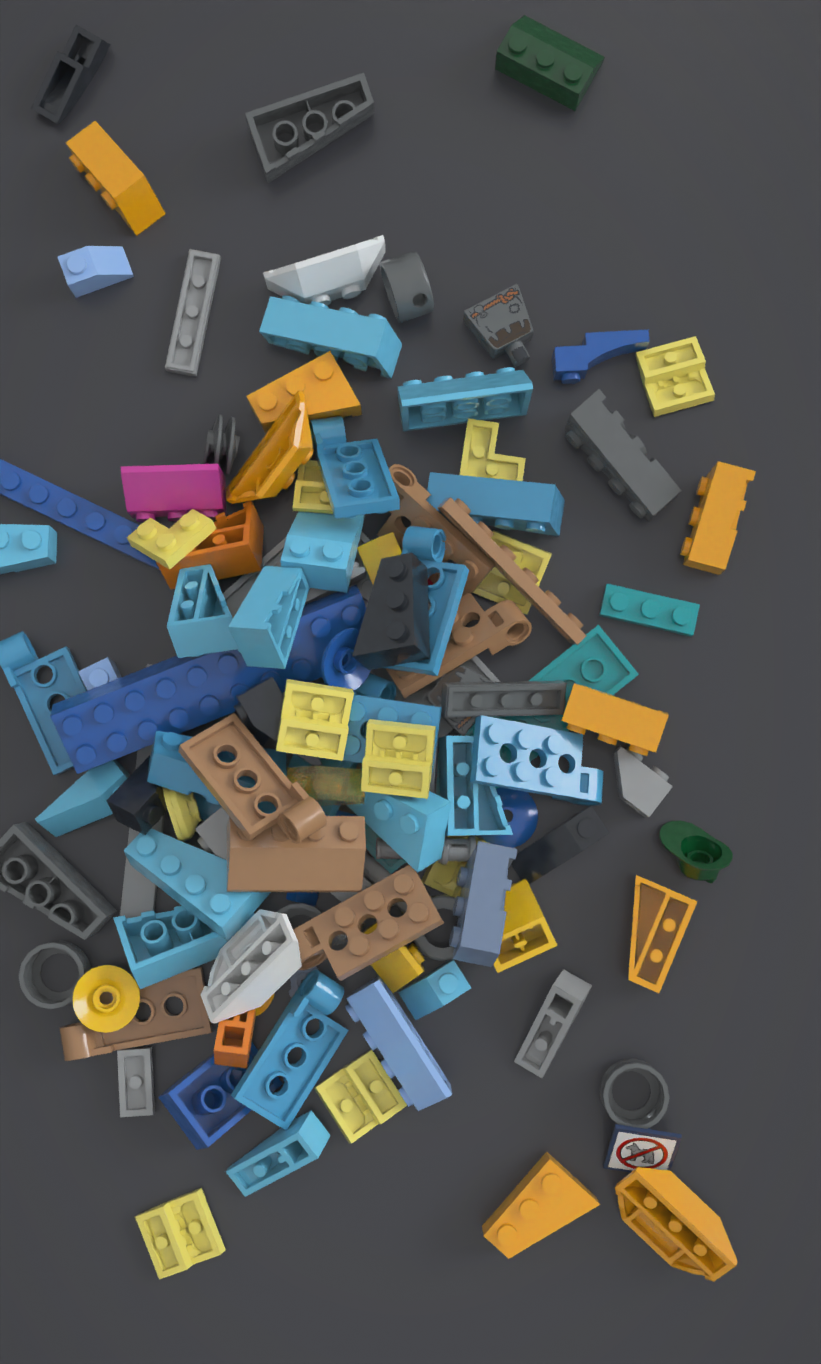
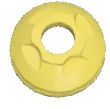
M162 787L178 840L185 842L192 838L196 832L195 828L202 821L193 792L186 795Z

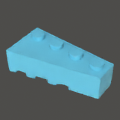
M286 295L282 296V299L270 296L259 330L270 344L304 354H309L310 349H312L318 356L331 351L335 360H338V357L343 358L344 361L354 365V368L366 371L368 366L380 369L381 376L392 379L402 347L401 341L387 319L381 315H358L354 310L341 307L339 310L329 309L325 304L312 301L310 304L300 303L298 299Z
M0 524V574L14 571L20 572L56 564L58 532L50 525Z
M152 828L146 835L139 833L124 849L125 855L133 868L226 941L230 940L271 893L227 892V860Z
M176 906L173 911L155 913L154 910L142 912L141 916L127 919L125 915L113 917L131 972L140 989L216 959L220 949L228 942L183 906ZM254 912L238 929V931L249 921V919L254 915Z

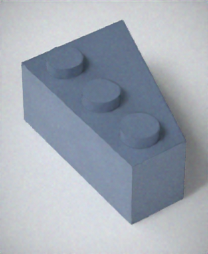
M478 841L466 866L460 867L457 876V886L461 887V894L456 897L453 907V916H458L457 927H452L449 939V946L454 947L453 960L492 967L498 958L507 914L504 911L506 891L511 890L512 880L507 879L508 868L512 861L516 860L517 849Z

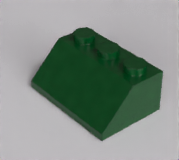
M523 15L511 25L496 52L495 70L576 111L605 57Z

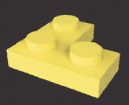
M468 418L459 475L523 481L526 458L495 454L499 423Z
M191 509L170 528L149 518L126 538L131 547L166 568L171 569L217 528L212 519Z

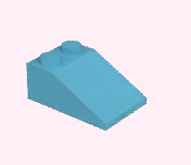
M298 511L286 537L280 560L281 567L302 568L310 588L347 593L365 514L357 515L353 518L335 519L334 514Z

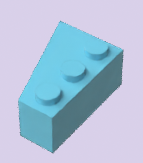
M264 566L229 624L228 628L247 666L286 668L310 589L302 568Z

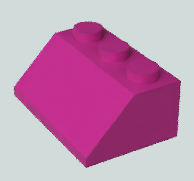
M219 464L121 466L126 509L132 518H136L137 522H145L149 518L155 520V517H168L169 521H179L191 509L212 520H216L215 516L224 512L227 515L226 477Z

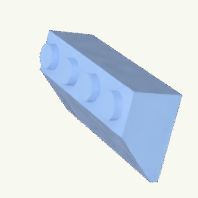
M379 975L347 996L346 999L349 1004L345 1006L346 1010L355 1023L359 1020L362 1022L367 1030L363 1033L365 1040L373 1051L378 1048L383 1055L384 1060L381 1061V1064L390 1078L397 1077L402 1085V1088L398 1091L408 1107L414 1104L416 1109L420 1111L452 1095L450 1082L397 999Z

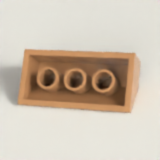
M229 816L227 823V892H361L366 853L365 816H326V826L298 844L292 842L277 823L251 840H248Z

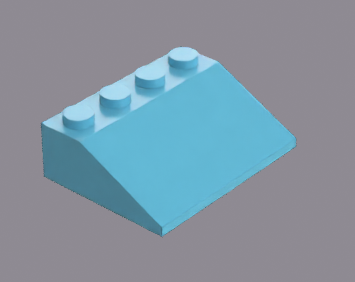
M513 367L497 370L495 374L484 375V372L480 371L466 374L465 378L453 379L452 376H440L435 378L434 382L422 383L421 380L406 381L403 383V386H397L402 430L410 431L467 423L468 418L485 421L526 415L533 392L532 381L524 370L515 371Z

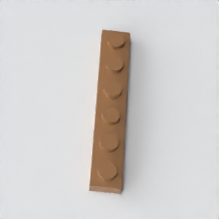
M450 497L437 507L467 539L496 564L495 567L570 644L578 645L586 637V634L581 630L583 624L572 613L566 615L558 607L561 604L560 600L549 590L544 593L536 585L539 581L538 578L528 568L525 567L522 570L514 562L516 556L507 546L502 544L499 547L491 539L494 535L493 532L483 522L480 521L477 524L469 516L471 510L462 500L457 498L454 501Z

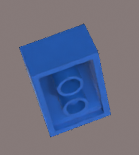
M253 1043L251 1044L248 1067L258 1053V1049ZM214 1054L158 1096L197 1150L208 1148L252 1110L230 1096L247 1069L214 1064ZM278 1077L271 1080L269 1085L270 1092H274L283 1084Z

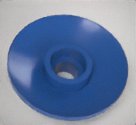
M345 629L335 635L327 645L321 663L322 677L326 685L349 688L354 691L369 676L371 670H368L352 657L359 629Z
M499 787L496 791L500 795L503 811L509 810L513 814L512 820L507 822L511 827L513 835L480 836L491 844L514 848L525 843L533 835L538 822V810L529 793Z

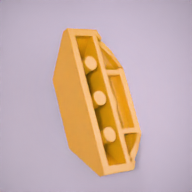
M297 391L227 486L226 501L234 504L276 497L282 488L286 490L295 478L294 472L299 465H305L309 461L314 449L303 392Z
M637 1167L616 1184L615 1191L618 1195V1205L622 1220L670 1266L691 1274L705 1276V1279L715 1282L737 1265V1258L720 1217L671 1171Z

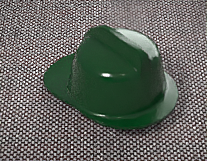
M681 820L670 821L660 829L659 838L663 846L677 857L679 869L688 878L713 883L717 879L719 871L729 866L733 860V853L727 845L692 823Z

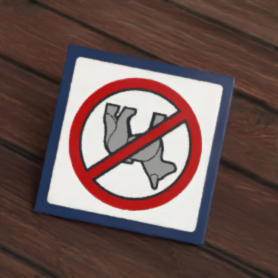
M615 1124L603 1168L630 1173L637 1167L671 1171L682 1134Z

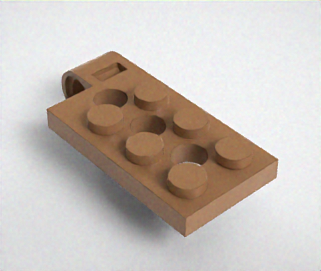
M399 464L392 465L389 471L400 498V510L389 511L391 516L377 535L381 537L393 532L402 551L403 536L407 527L403 525L401 516L408 518L411 526L442 529L446 535V541H442L445 542L446 549L442 562L448 563L447 561L450 559L456 564L465 565L470 570L462 596L469 592L472 594L496 564L426 501L431 494L417 482L416 476L411 470ZM440 573L432 574L429 579L435 584L440 578Z
M469 592L461 597L450 634L451 639L447 644L438 676L385 669L405 699L487 648L491 655H494L509 645L520 644L530 635L532 625L514 601L504 600L484 611ZM479 620L477 625L470 628L465 627L470 621Z
M235 713L179 745L178 752L248 840H251L277 823L285 835L292 842L298 844L326 826V815L319 803L314 798L309 797L297 781L293 784ZM228 751L236 759L233 762L225 763L217 755L220 752ZM242 776H249L254 779L256 785L251 788H244L237 780ZM263 801L271 802L276 807V811L270 814L264 813L259 810L258 804Z
M408 865L293 929L298 940L302 965L298 970L311 969L328 958L337 978L342 981L444 924L418 873ZM396 902H405L407 904V910L401 917H392L390 915V909ZM368 918H375L377 920L375 931L370 934L362 933V923ZM340 934L346 935L348 938L347 945L342 950H333V939Z
M202 967L187 970L143 989L139 988L140 1002L148 1004L151 1009V1015L148 1020L142 1021L134 1016L123 1028L107 1033L93 1031L81 1022L59 1027L64 1060H77L112 1053L116 1050L212 1033V1023L201 998V993L205 986ZM103 992L100 995L101 1003H111L113 999L110 992ZM176 996L182 1000L183 1010L180 1014L173 1015L167 1011L166 1001L169 997Z

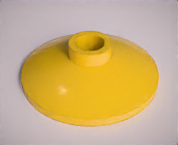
M113 965L97 966L87 971L79 979L73 992V1008L78 1019L89 1029L103 1033L117 1031L126 1026L136 1015L140 1003V992L134 978L126 970ZM103 992H110L113 999L111 1003L103 1004L100 1001V995Z

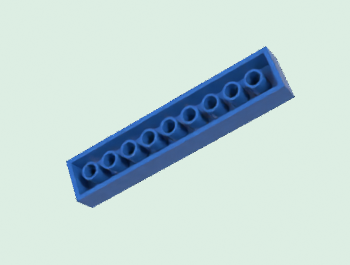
M357 585L349 587L347 593L336 592L304 605L285 669L247 666L238 649L203 654L199 657L178 658L174 656L55 703L52 706L50 717L77 774L152 745L156 731L180 734L235 712L233 706L238 702L234 696L267 677H273L281 693L285 691L287 679L311 682L321 678V663L327 645L335 635L345 629L356 628L360 630L366 605Z

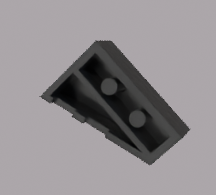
M412 552L382 558L352 655L353 658L368 670L430 659L427 567Z

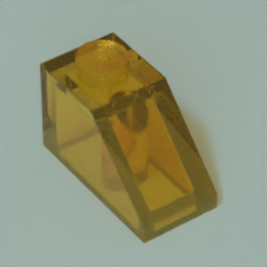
M327 766L287 767V778L293 784L297 781L309 797L314 798L320 806L364 804L365 792L361 791L362 769Z

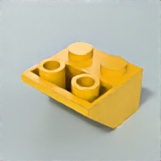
M525 878L512 884L511 890L506 891L504 911L507 914L500 954L493 964L497 973L557 946L527 879Z
M377 921L374 922L362 933L370 934L373 931H375V929L377 928ZM412 943L409 946L407 944L370 965L391 992L394 993L424 972L422 963L425 961V957Z

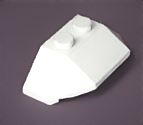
M381 235L307 260L263 272L267 289L280 296L294 297L300 303L310 304L312 301L326 306L332 300L341 297L343 299L357 297L361 294V291L366 290L385 254V239Z
M259 909L220 949L210 972L208 986H204L201 993V998L211 1023H218L261 1007L302 967L298 940L287 914Z

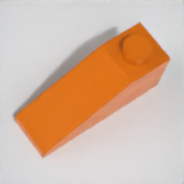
M257 1008L219 1022L214 1046V1064L247 1069Z

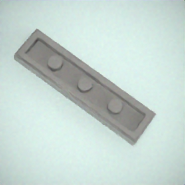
M189 249L165 363V370L167 372L197 377L221 262L219 254Z

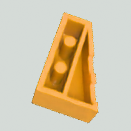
M96 121L66 142V145L73 154L69 157L73 166L79 173L85 171V178L96 192L98 190L102 192L101 197L112 211L115 209L136 236L166 214L145 175Z
M331 351L246 396L252 411L265 433L269 431L298 390L304 393L309 423L313 419L362 415L361 404Z
M718 461L706 477L702 476L700 478L696 495L701 496L699 506H694L688 522V525L693 526L691 536L685 537L680 555L685 556L684 566L717 575L726 570L737 534L736 527L740 511H744L747 502L744 500L748 483L754 480L756 471Z
M574 683L561 721L568 723L566 727L568 730L585 735L586 730L599 733L597 739L616 745L619 740L630 744L628 750L647 756L649 751L656 753L669 715L666 712L657 711L641 704Z
M636 875L628 980L660 993L697 901Z
M546 1151L483 1224V1236L509 1259L596 1208L600 1203L587 1187Z

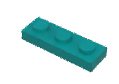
M606 584L599 616L692 637L695 631L700 604Z

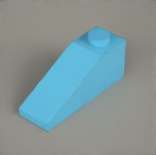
M115 759L89 769L38 815L35 820L52 835L58 837L107 817L113 813L106 800L122 785L130 774Z
M311 1110L294 1119L287 1131L280 1128L228 1167L226 1173L246 1197L318 1159L331 1135Z

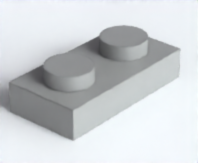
M152 1047L117 1050L120 1117L154 1115Z

